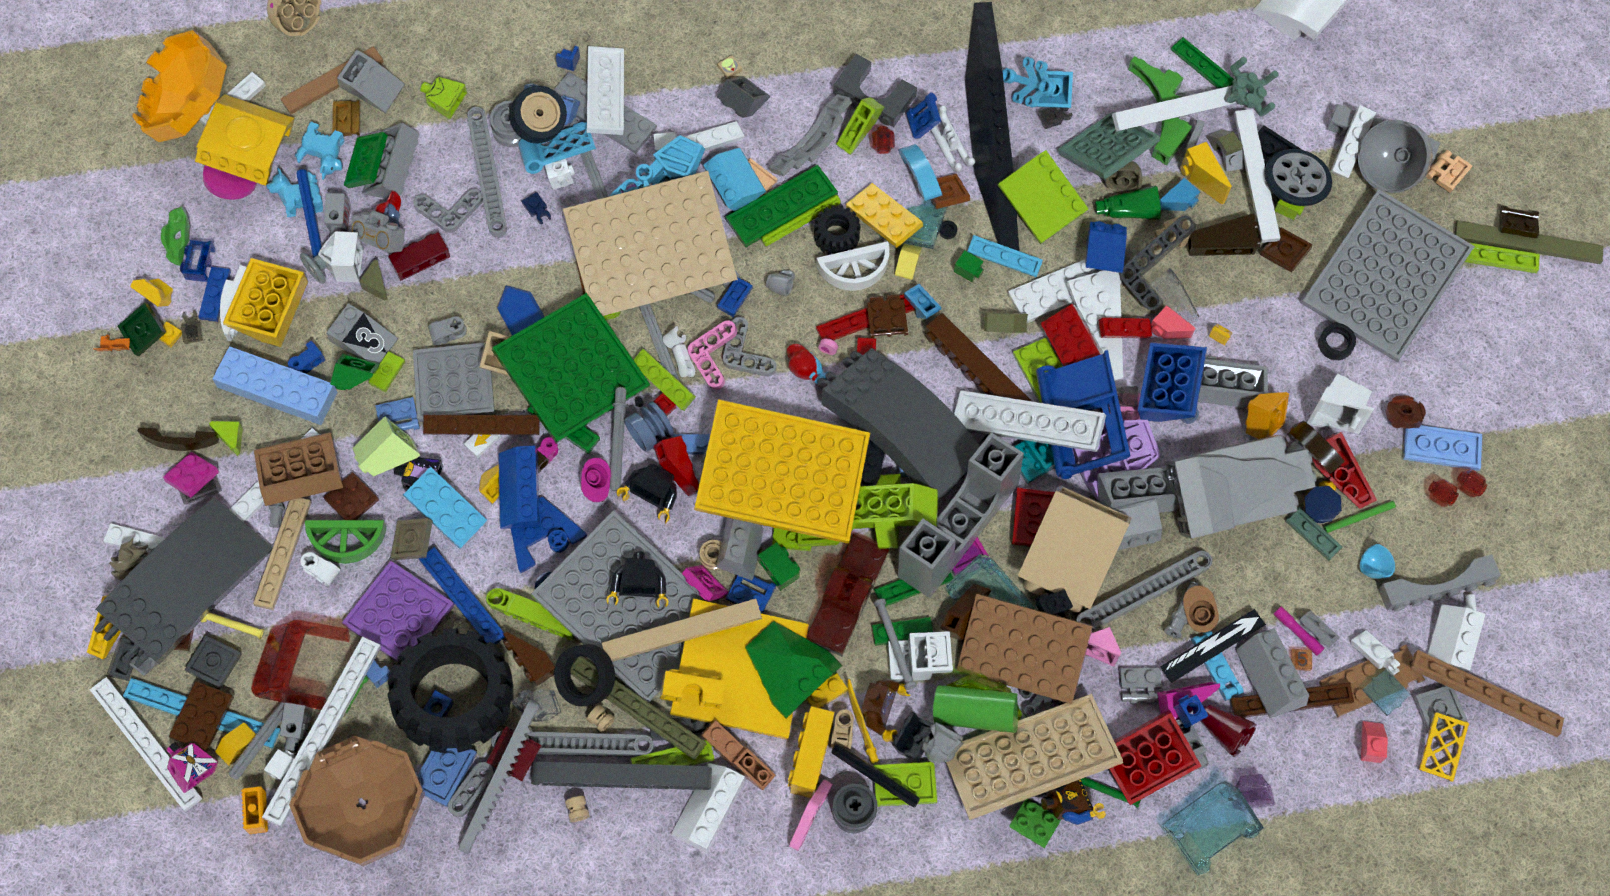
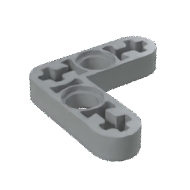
M471 189L450 211H447L426 195L416 196L413 203L415 209L445 232L453 233L482 204L483 197L479 190ZM477 195L478 199H473L471 201V196L475 197ZM425 201L426 206L429 209L427 210V208L424 205L419 206V202L423 203ZM460 208L467 209V212L463 215L457 213ZM438 210L441 212L439 217L431 216L433 211ZM453 221V223H454L453 226H452V225L447 226V222H450V223H451V222Z
M743 317L733 319L732 322L736 327L739 323H742L743 327L740 329V335L737 334L726 343L723 354L724 366L729 369L766 377L774 375L776 372V362L773 359L742 352L748 331V322ZM737 339L741 344L738 347H733L730 342ZM733 356L734 360L732 363H729L728 359ZM747 360H753L755 365L748 368L744 363ZM767 364H771L769 371H766L764 367Z

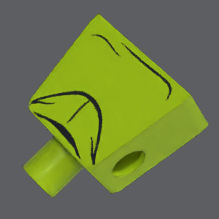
M442 77L436 78L432 85L423 82L420 91L426 94L427 105L448 119L452 118L467 94L465 84Z

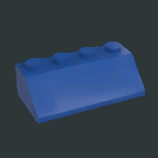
M517 446L499 453L500 529L540 527L538 451L536 446Z

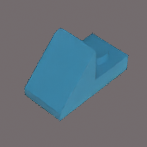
M920 284L904 293V297L916 309L917 318L927 319L941 310V306Z

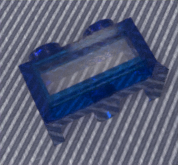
M190 240L189 245L185 246L184 254L186 259L180 265V272L185 280L208 281L205 272L206 268L212 265L209 257L210 252L215 253L216 250L212 241Z

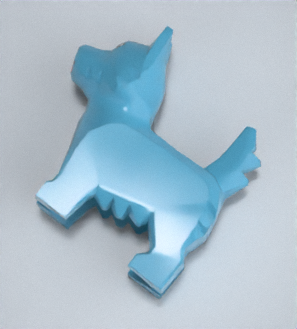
M310 122L307 132L302 137V146L297 150L295 157L298 163L307 154L321 158L320 173H322V180H324L326 175L343 169V163L337 157L341 146L345 142L342 132L336 130L330 137L324 134L321 135L316 130L319 128V124Z
M277 168L278 174L272 178V182L268 183L266 188L272 194L278 193L286 208L287 217L296 216V208H303L299 184H290L280 168ZM307 172L315 213L323 212L322 198L317 186L316 175Z

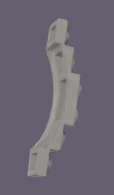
M837 94L827 103L805 137L791 150L778 155L776 160L770 165V171L774 174L785 176L792 167L799 169L806 160L813 162L817 159L821 152L835 138L833 131L843 121L841 114L852 103L850 98Z

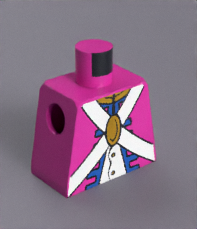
M174 742L167 748V752L171 755L167 769L183 793H186L208 778L216 770L218 762L194 743L182 749Z

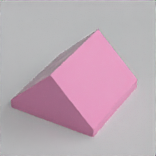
M1108 627L1092 633L1086 655L1114 667L1121 651L1111 628Z

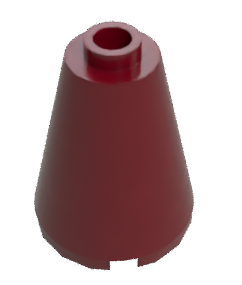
M1214 705L1203 706L1209 716L1200 722L1232 757L1237 756L1241 752L1238 748L1249 743L1255 733V726L1257 724Z

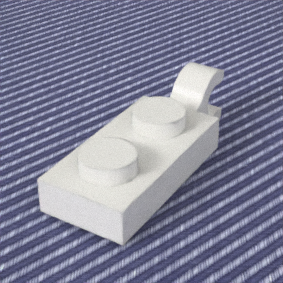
M1367 630L1351 640V645L1378 669L1384 666L1392 675L1399 672L1397 667L1400 666V663L1394 659V654Z

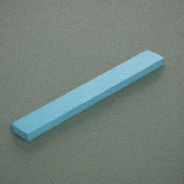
M133 678L130 679L123 694V697L176 716H179L188 698ZM227 711L218 730L229 733L245 722L257 734L264 723ZM276 727L264 746L273 749L279 736L280 728Z

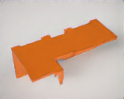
M110 335L101 336L100 348H93L100 352L112 351V349L116 351L129 350L130 338L109 340Z

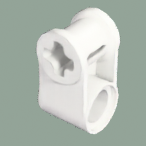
M308 552L301 557L300 563L304 571L319 582H325L324 585L328 587L340 572L336 565L324 560L315 553Z

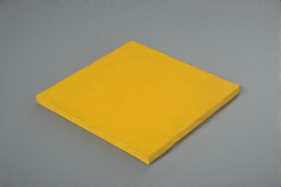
M693 598L689 618L728 606ZM761 614L762 619L684 641L679 671L687 675L689 673H698L701 677L705 678L716 676L721 678L722 681H726L723 703L720 709L699 706L700 695L696 690L690 688L683 691L680 703L672 701L670 715L712 723L716 720L721 726L788 740L793 713L786 719L772 705L770 696L763 686L758 671L755 670L745 647L773 621L805 639L809 624Z

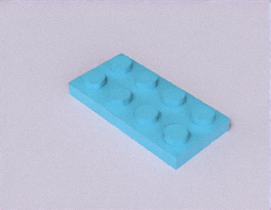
M431 467L402 495L426 518L433 520L432 524L459 549L487 521Z

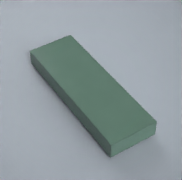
M1300 507L1285 521L1328 561L1342 549V546Z

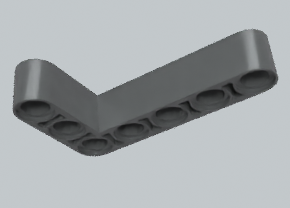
M1186 215L1179 217L1124 265L1123 273H1119L1122 281L1145 308L1158 311L1163 306V299L1143 275L1194 232L1196 222L1193 218ZM1185 220H1189L1191 225L1188 229L1184 230L1182 224ZM1175 232L1176 239L1173 242H1169L1168 235ZM1161 245L1162 251L1156 255L1154 247ZM1146 257L1148 260L1147 265L1141 267L1140 260ZM1132 269L1133 277L1127 279L1125 274L1128 270ZM1143 283L1145 291L1139 293L1137 290L1138 285ZM1155 297L1157 299V305L1151 307L1149 305V301L1151 298Z

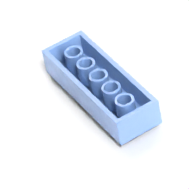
M230 346L212 378L217 388L322 425L338 393L335 386L330 385V382Z

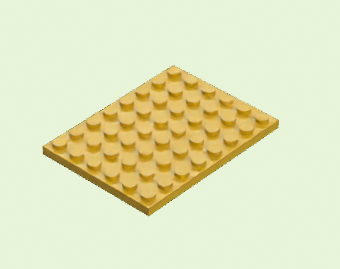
M718 399L694 510L849 544L870 433Z

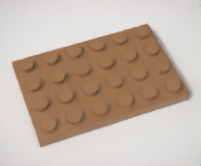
M976 594L956 671L1072 704L1093 626L982 594Z

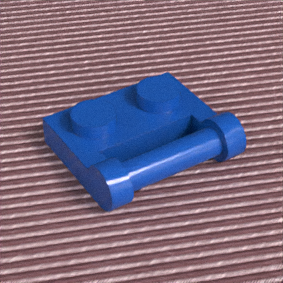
M932 92L927 94L925 99L917 106L910 108L906 112L915 139L921 138L941 122L936 105L937 97Z
M737 575L726 596V600L739 604L756 599L760 613L763 614L777 585L772 582L768 583L755 576L751 581ZM745 580L767 592L763 595L741 583Z

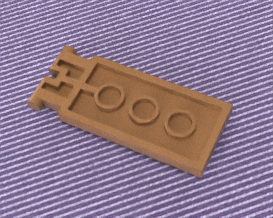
M1407 645L1401 646L1399 648L1400 651L1394 654V659L1400 663V666L1397 667L1399 672L1395 675L1390 674L1384 666L1378 669L1368 660L1319 681L1320 686L1349 682L1351 684L1354 703L1331 706L1337 718L1407 689L1410 682L1417 680L1418 683L1425 681L1422 674L1410 669L1409 663L1412 662L1413 656Z

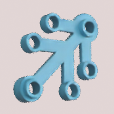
M1026 57L1023 60V66L1026 68L1029 78L1017 75L1014 70L1005 68L1002 71L1003 81L1008 84L1018 82L1027 85L1019 92L1013 94V102L1019 104L1023 103L1027 94L1038 88L1039 90L1034 95L1028 96L1025 100L1026 106L1033 108L1041 97H1050L1054 94L1056 83L1053 79H1049L1046 72L1048 64L1044 61H1038L1035 65L1042 80L1041 82L1038 81L1033 68L1035 60Z

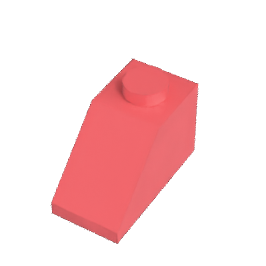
M1167 305L1151 323L1152 332L1163 339L1191 338L1196 329Z
M1363 721L1361 761L1382 763L1387 758L1388 744L1384 725L1382 723Z

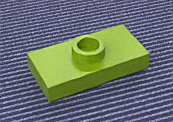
M388 351L380 363L379 369L370 378L369 384L386 392L404 365L405 359Z
M774 528L772 545L777 542L780 547L784 546L786 549L811 551V546H798V533Z

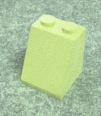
M386 416L352 448L355 453L354 458L359 462L358 467L364 473L369 472L372 476L381 474L420 456L413 439Z

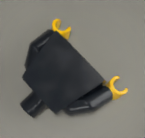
M650 464L648 467L634 470L624 483L625 487L617 490V496L619 497L622 492H626L622 500L627 501L630 497L629 492L659 509L664 507V510L659 512L658 519L660 520L661 515L665 514L668 516L665 521L667 523L670 520L669 511L672 510L677 498V486L674 483L675 476L664 470L663 467L660 468L655 464Z
M634 552L633 558H627L625 564L620 565L613 573L609 589L611 594L607 597V604H609L610 597H615L616 606L619 602L616 595L619 592V596L657 597V594H659V598L655 601L656 607L659 608L660 599L665 601V607L668 606L669 601L665 597L666 577L655 566L652 559H645L644 552Z

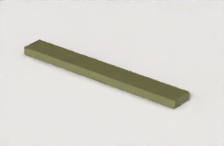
M1457 221L1455 235L1467 242L1595 264L1603 262V245L1539 235L1536 239L1501 233L1500 228L1462 221Z
M579 656L572 664L571 675L592 690H595L599 679L598 670L595 665ZM615 680L614 687L606 698L608 701L693 760L697 758L707 745L704 740Z

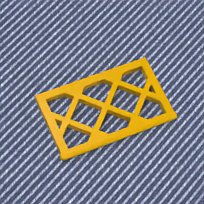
M1434 712L1419 770L1453 782L1469 722ZM1438 718L1444 719L1447 726L1438 731L1436 725ZM1457 724L1463 726L1460 737H1457L1453 729ZM1449 729L1454 740L1445 744L1440 733ZM1437 736L1441 747L1432 751L1431 743L1433 737ZM1456 743L1458 745L1457 752L1452 758L1447 747ZM1444 750L1449 760L1439 764L1434 754ZM1430 756L1436 765L1432 769L1425 768L1427 758ZM1449 763L1452 765L1450 776L1446 775L1442 770V767Z

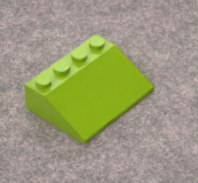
M1047 150L1031 159L998 184L1040 244L1089 210Z

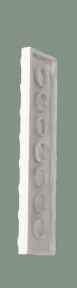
M960 391L954 413L968 431L984 434L992 432L996 436L1093 452L1098 450L1106 419V414L1101 412L968 391Z

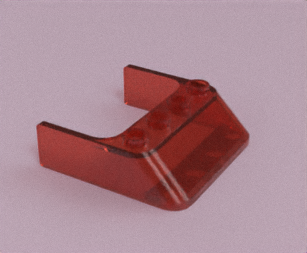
M292 620L274 626L269 633L251 686L252 693L262 699L304 705L322 710L327 701L325 697L295 692L289 687L294 667L306 634L349 642L350 635L348 629L304 620Z

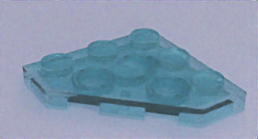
M929 199L916 208L913 206L907 209L923 222V227L903 243L934 249L948 206L936 209Z

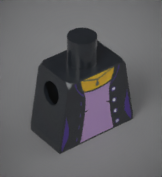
M418 457L409 461L406 466L399 465L395 467L394 475L402 476L401 482L403 487L409 489L430 467L440 475L443 464L439 459Z

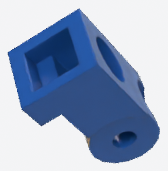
M311 340L306 344L307 350L288 361V368L306 374L324 362L325 358Z

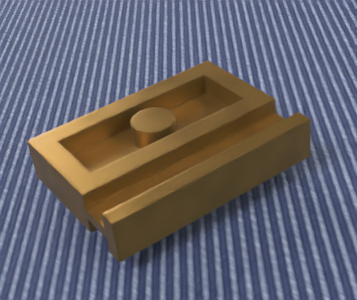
M359 100L357 102L333 101L332 133L336 130L342 132L343 136H352V134L360 136L361 104Z

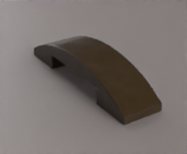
M138 427L137 430L140 436L147 442L168 450L193 451L219 443V438L215 432L196 431L195 438L162 436L159 430L155 428Z

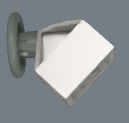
M334 232L316 257L311 259L307 254L301 253L300 260L308 272L321 284L326 282L321 272L325 268L328 269L336 281L359 282L364 249L358 233Z

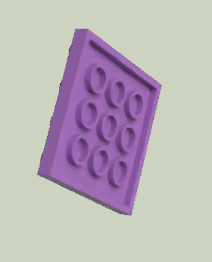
M390 561L343 620L342 624L361 638L364 637L380 644V651L398 662L397 657L406 646L414 647L418 644V637L429 632L434 633L454 607V603Z

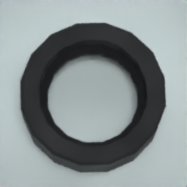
M1339 323L1330 324L1324 328L1318 339L1320 352L1325 357L1337 361L1350 356L1356 345L1354 332L1348 326ZM1331 333L1343 335L1348 342L1347 348L1342 351L1331 348L1326 341L1327 336Z

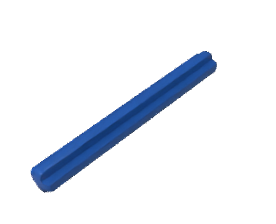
M306 169L297 170L296 174L314 258L318 255L322 246Z

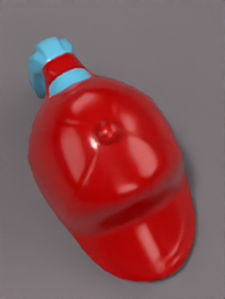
M800 344L788 346L787 355L790 360L788 367L796 377L804 380L812 379L816 384H818L820 378L826 379L825 375L828 372H823L821 362L811 352Z

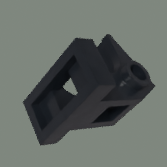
M1065 589L1056 593H1045L1036 599V606L1039 611L1067 618L1064 612L1073 608Z

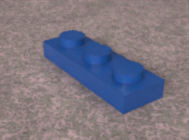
M211 267L198 315L200 320L218 322L221 295L226 279L229 280L230 269Z

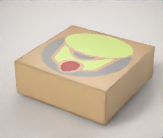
M732 55L717 64V67L727 79L742 71V67Z

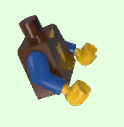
M1081 779L1052 789L1046 793L1047 797L1041 799V806L1044 810L1052 809L1056 819L1065 820L1075 825L1093 820L1095 816L1098 819H1103L1106 815L1105 811L1097 812L1104 808L1102 803H1097L1094 807L1092 806Z

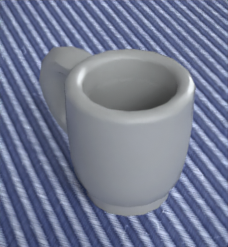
M784 270L780 273L770 274L766 281V287L776 294L788 296L793 287L795 273L791 270Z

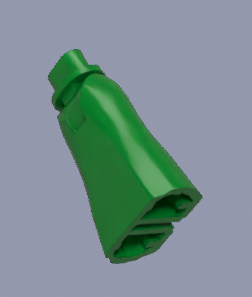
M1156 185L1113 195L1107 199L1103 198L1102 201H1095L1097 215L1104 214L1105 217L1109 216L1112 218L1160 220L1161 218L1160 199Z

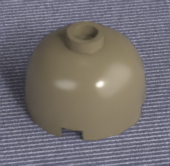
M1131 161L1106 178L1105 181L1108 188L1115 189L1114 193L1123 194L1139 190L1142 185L1143 176L1139 165Z

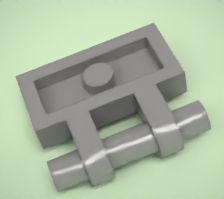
M1120 668L1121 689H1129V694H1122V702L1136 704L1143 701L1148 703L1158 701V694L1154 692V689H1161L1162 687L1160 668ZM1136 689H1147V694H1137Z

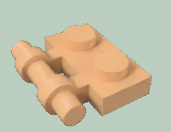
M1446 150L1444 154L1439 155L1437 162L1430 166L1426 178L1439 177L1436 184L1451 193L1471 170L1472 165L1460 156L1453 160L1450 158L1452 153ZM1443 165L1448 166L1445 171L1441 169Z

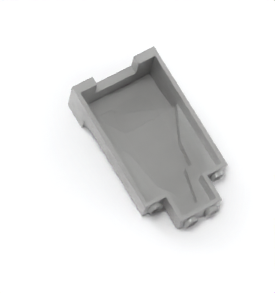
M1274 435L1166 460L1169 480H1174L1182 515L1177 517L1181 536L1187 538L1200 537L1235 528L1236 525L1296 512L1298 499L1294 492L1316 487V474L1312 471L1311 453L1308 452V449H1299L1285 453V440L1281 435Z

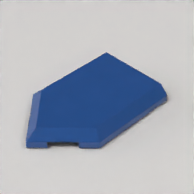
M505 286L497 309L513 336L544 318V315L531 292Z

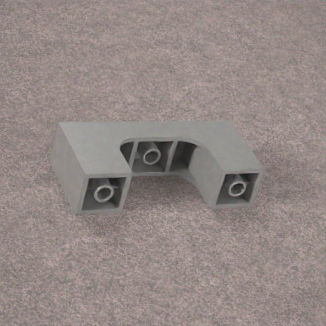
M991 432L970 458L966 479L958 493L937 518V527L922 519L899 549L898 577L931 598L975 539L1019 485L1024 453Z

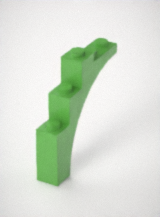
M1135 56L1132 58L1128 70L1148 86L1157 103L1181 98V96L1175 95L1183 81V77L1179 73L1168 69L1164 74L1160 69L1152 67L1143 59ZM1180 117L1162 121L1160 141L1156 144L1151 156L1166 166L1187 139L1192 128L1188 122L1179 119Z

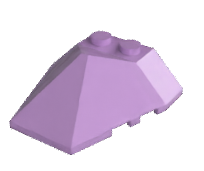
M1123 420L1130 450L1129 458L1081 473L1085 484L1097 500H1099V473L1146 469L1161 456L1148 420ZM1105 423L1097 452L1073 448L1078 464L1111 454Z

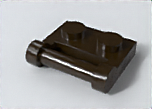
M1502 205L1499 214L1501 233L1537 239L1540 233L1539 211L1528 212L1511 209L1508 206Z

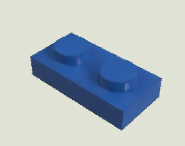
M738 277V280L733 281L717 305L719 310L732 317L735 316L753 289V285Z

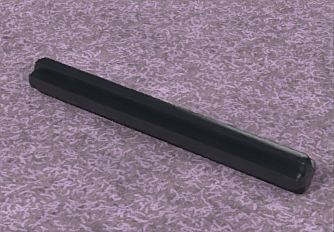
M836 744L831 751L833 755L911 807L915 808L920 801L918 796L840 744Z

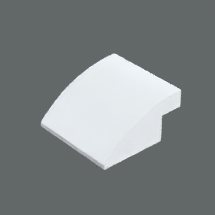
M1262 0L1252 12L1294 41L1302 33L1315 40L1349 0Z

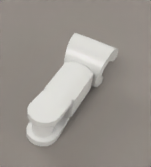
M676 326L663 336V342L672 349L680 376L694 377L695 368L690 360L685 344H682L686 341V335L678 337V326Z

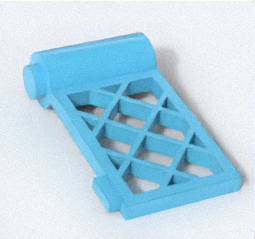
M580 122L574 124L573 127L561 130L555 138L548 141L550 142L548 146L541 145L542 143H530L523 139L518 143L525 170L531 174L540 172L543 166L596 149L591 133H587V122ZM586 129L583 135L577 134L579 131ZM567 136L565 141L559 140L561 137ZM573 138L578 139L575 144L570 143ZM583 141H586V142H589V143H590V144H588V145L581 146V144L583 143ZM555 144L561 145L558 149L553 148ZM566 147L571 148L569 151H563ZM549 152L554 154L551 157L545 158Z

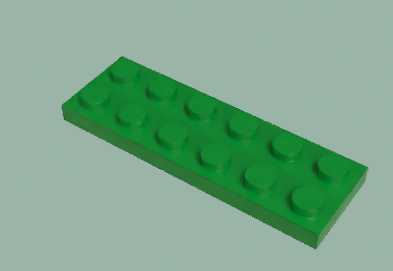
M816 165L726 216V221L746 248L788 221L830 197L838 195V191L819 165Z

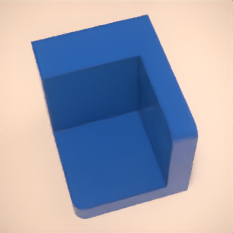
M575 46L573 52L563 49L561 54L557 53V67L574 71L580 58L579 47Z

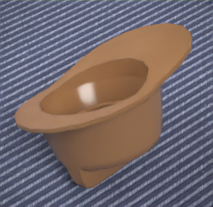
M1204 586L1189 588L1184 595L1183 605L1190 627L1200 633L1213 630L1219 621V613L1213 593Z

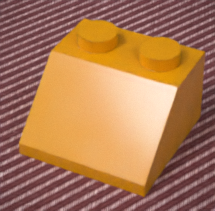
M1289 393L1259 394L1256 398L1250 400L1247 406L1248 417L1245 421V425H1247L1246 434L1257 439L1273 436L1285 424Z

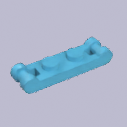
M1211 631L1204 632L1200 637L1195 636L1191 638V641L1195 646L1213 633ZM1222 652L1204 663L1213 681L1220 683L1218 690L1225 701L1231 699V696L1235 694L1240 695L1244 692L1242 685L1237 681ZM1230 682L1232 687L1227 689L1225 684Z

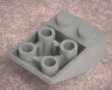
M358 50L355 51L337 77L340 88L384 113L388 111L405 86L402 81L379 63Z

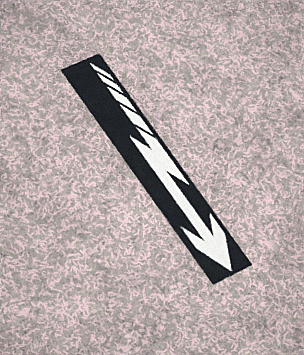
M1253 609L1160 666V668L1172 683L1266 624L1257 611Z

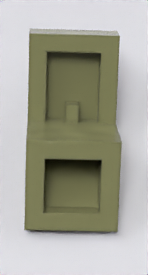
M1221 129L1206 135L1214 151L1221 149L1225 156L1242 150V143L1232 131Z
M985 312L984 331L1027 332L1028 314Z

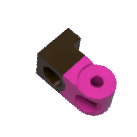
M552 437L543 439L541 446L537 449L538 474L558 454V444L554 442Z

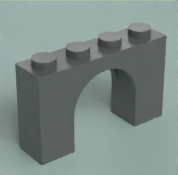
M856 54L834 83L833 94L835 96L839 94L849 97L852 102L850 105L857 108L861 99L869 98L862 92L860 85L870 73L872 62ZM902 79L888 97L874 99L885 107L878 118L881 123L894 128L915 99L917 87Z

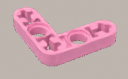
M732 321L720 323L688 346V354L707 384L715 390H719L724 386L725 378L713 361L710 353L737 335L738 329ZM727 326L731 328V333L729 334L725 329ZM717 332H720L724 338L721 339ZM711 336H716L717 342L713 345L708 344V339ZM702 342L708 347L707 349L704 348ZM695 347L699 349V354L694 353ZM705 361L711 362V367L708 370L702 369V364ZM713 373L716 376V378H719L718 384H715L713 382L714 380L710 374Z
M826 780L822 781L807 804L789 847L797 851L800 850L817 812L833 787L832 783Z

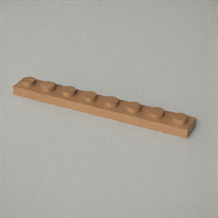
M1420 650L1414 653L1410 667L1411 670L1550 735L1558 737L1561 734L1564 722L1563 717Z

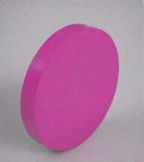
M206 165L204 166L203 183L208 191L217 197L229 200L241 199L250 195L257 186L256 182Z

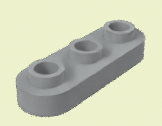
M486 762L478 763L449 800L448 810L454 817L465 816L488 786L494 775V770L490 764ZM487 771V776L481 777L480 773ZM471 787L475 788V792L472 794L468 793V789ZM462 804L463 808L461 810H456V805Z

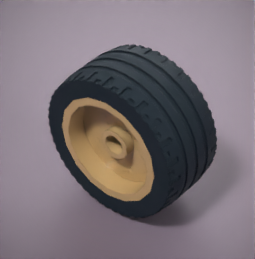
M532 86L520 92L514 99L509 113L510 123L516 134L527 142L537 144L548 142L555 138L563 129L567 117L566 105L561 96L546 86Z

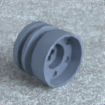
M653 401L647 404V408L645 406L641 408L643 418L635 412L624 419L630 435L645 453L653 449L654 445L657 444L655 436L659 440H664L666 436L669 438L674 435L668 417Z

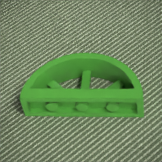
M305 520V530L314 549L325 559L343 564L358 562L373 554L381 545L387 529L384 520ZM314 534H326L318 542L314 537ZM336 534H341L340 553L322 547ZM348 534H353L364 546L355 551L346 552ZM362 534H374V536L368 541Z

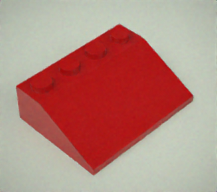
M1169 709L1115 739L1114 742L1123 759V763L1109 769L1128 803L1132 805L1200 768L1201 764Z

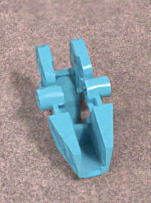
M679 135L653 154L655 161L650 166L641 164L637 167L636 176L638 181L635 179L626 180L609 197L621 194V191L625 193L648 187L651 183L652 185L659 184L666 178L670 181L696 174L705 148L703 145ZM631 183L637 186L631 187L628 190H626L627 186Z

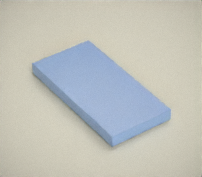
M1421 425L1419 428H1405L1403 460L1480 471L1482 434Z

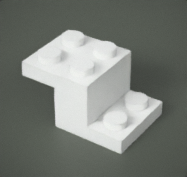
M950 632L910 633L908 640L898 641L913 681L930 680L932 673H950L953 671ZM888 641L890 680L896 682L904 681L890 641Z

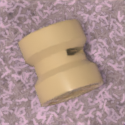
M597 705L587 717V721L595 724L601 733L605 732L615 720V717L612 714H607L605 708L601 705Z
M577 796L565 801L566 808L570 810L568 815L570 822H578L590 817L589 811L585 808V796Z

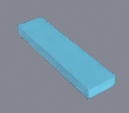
M973 235L967 251L974 256L1036 278L1043 262L1042 259L975 235Z

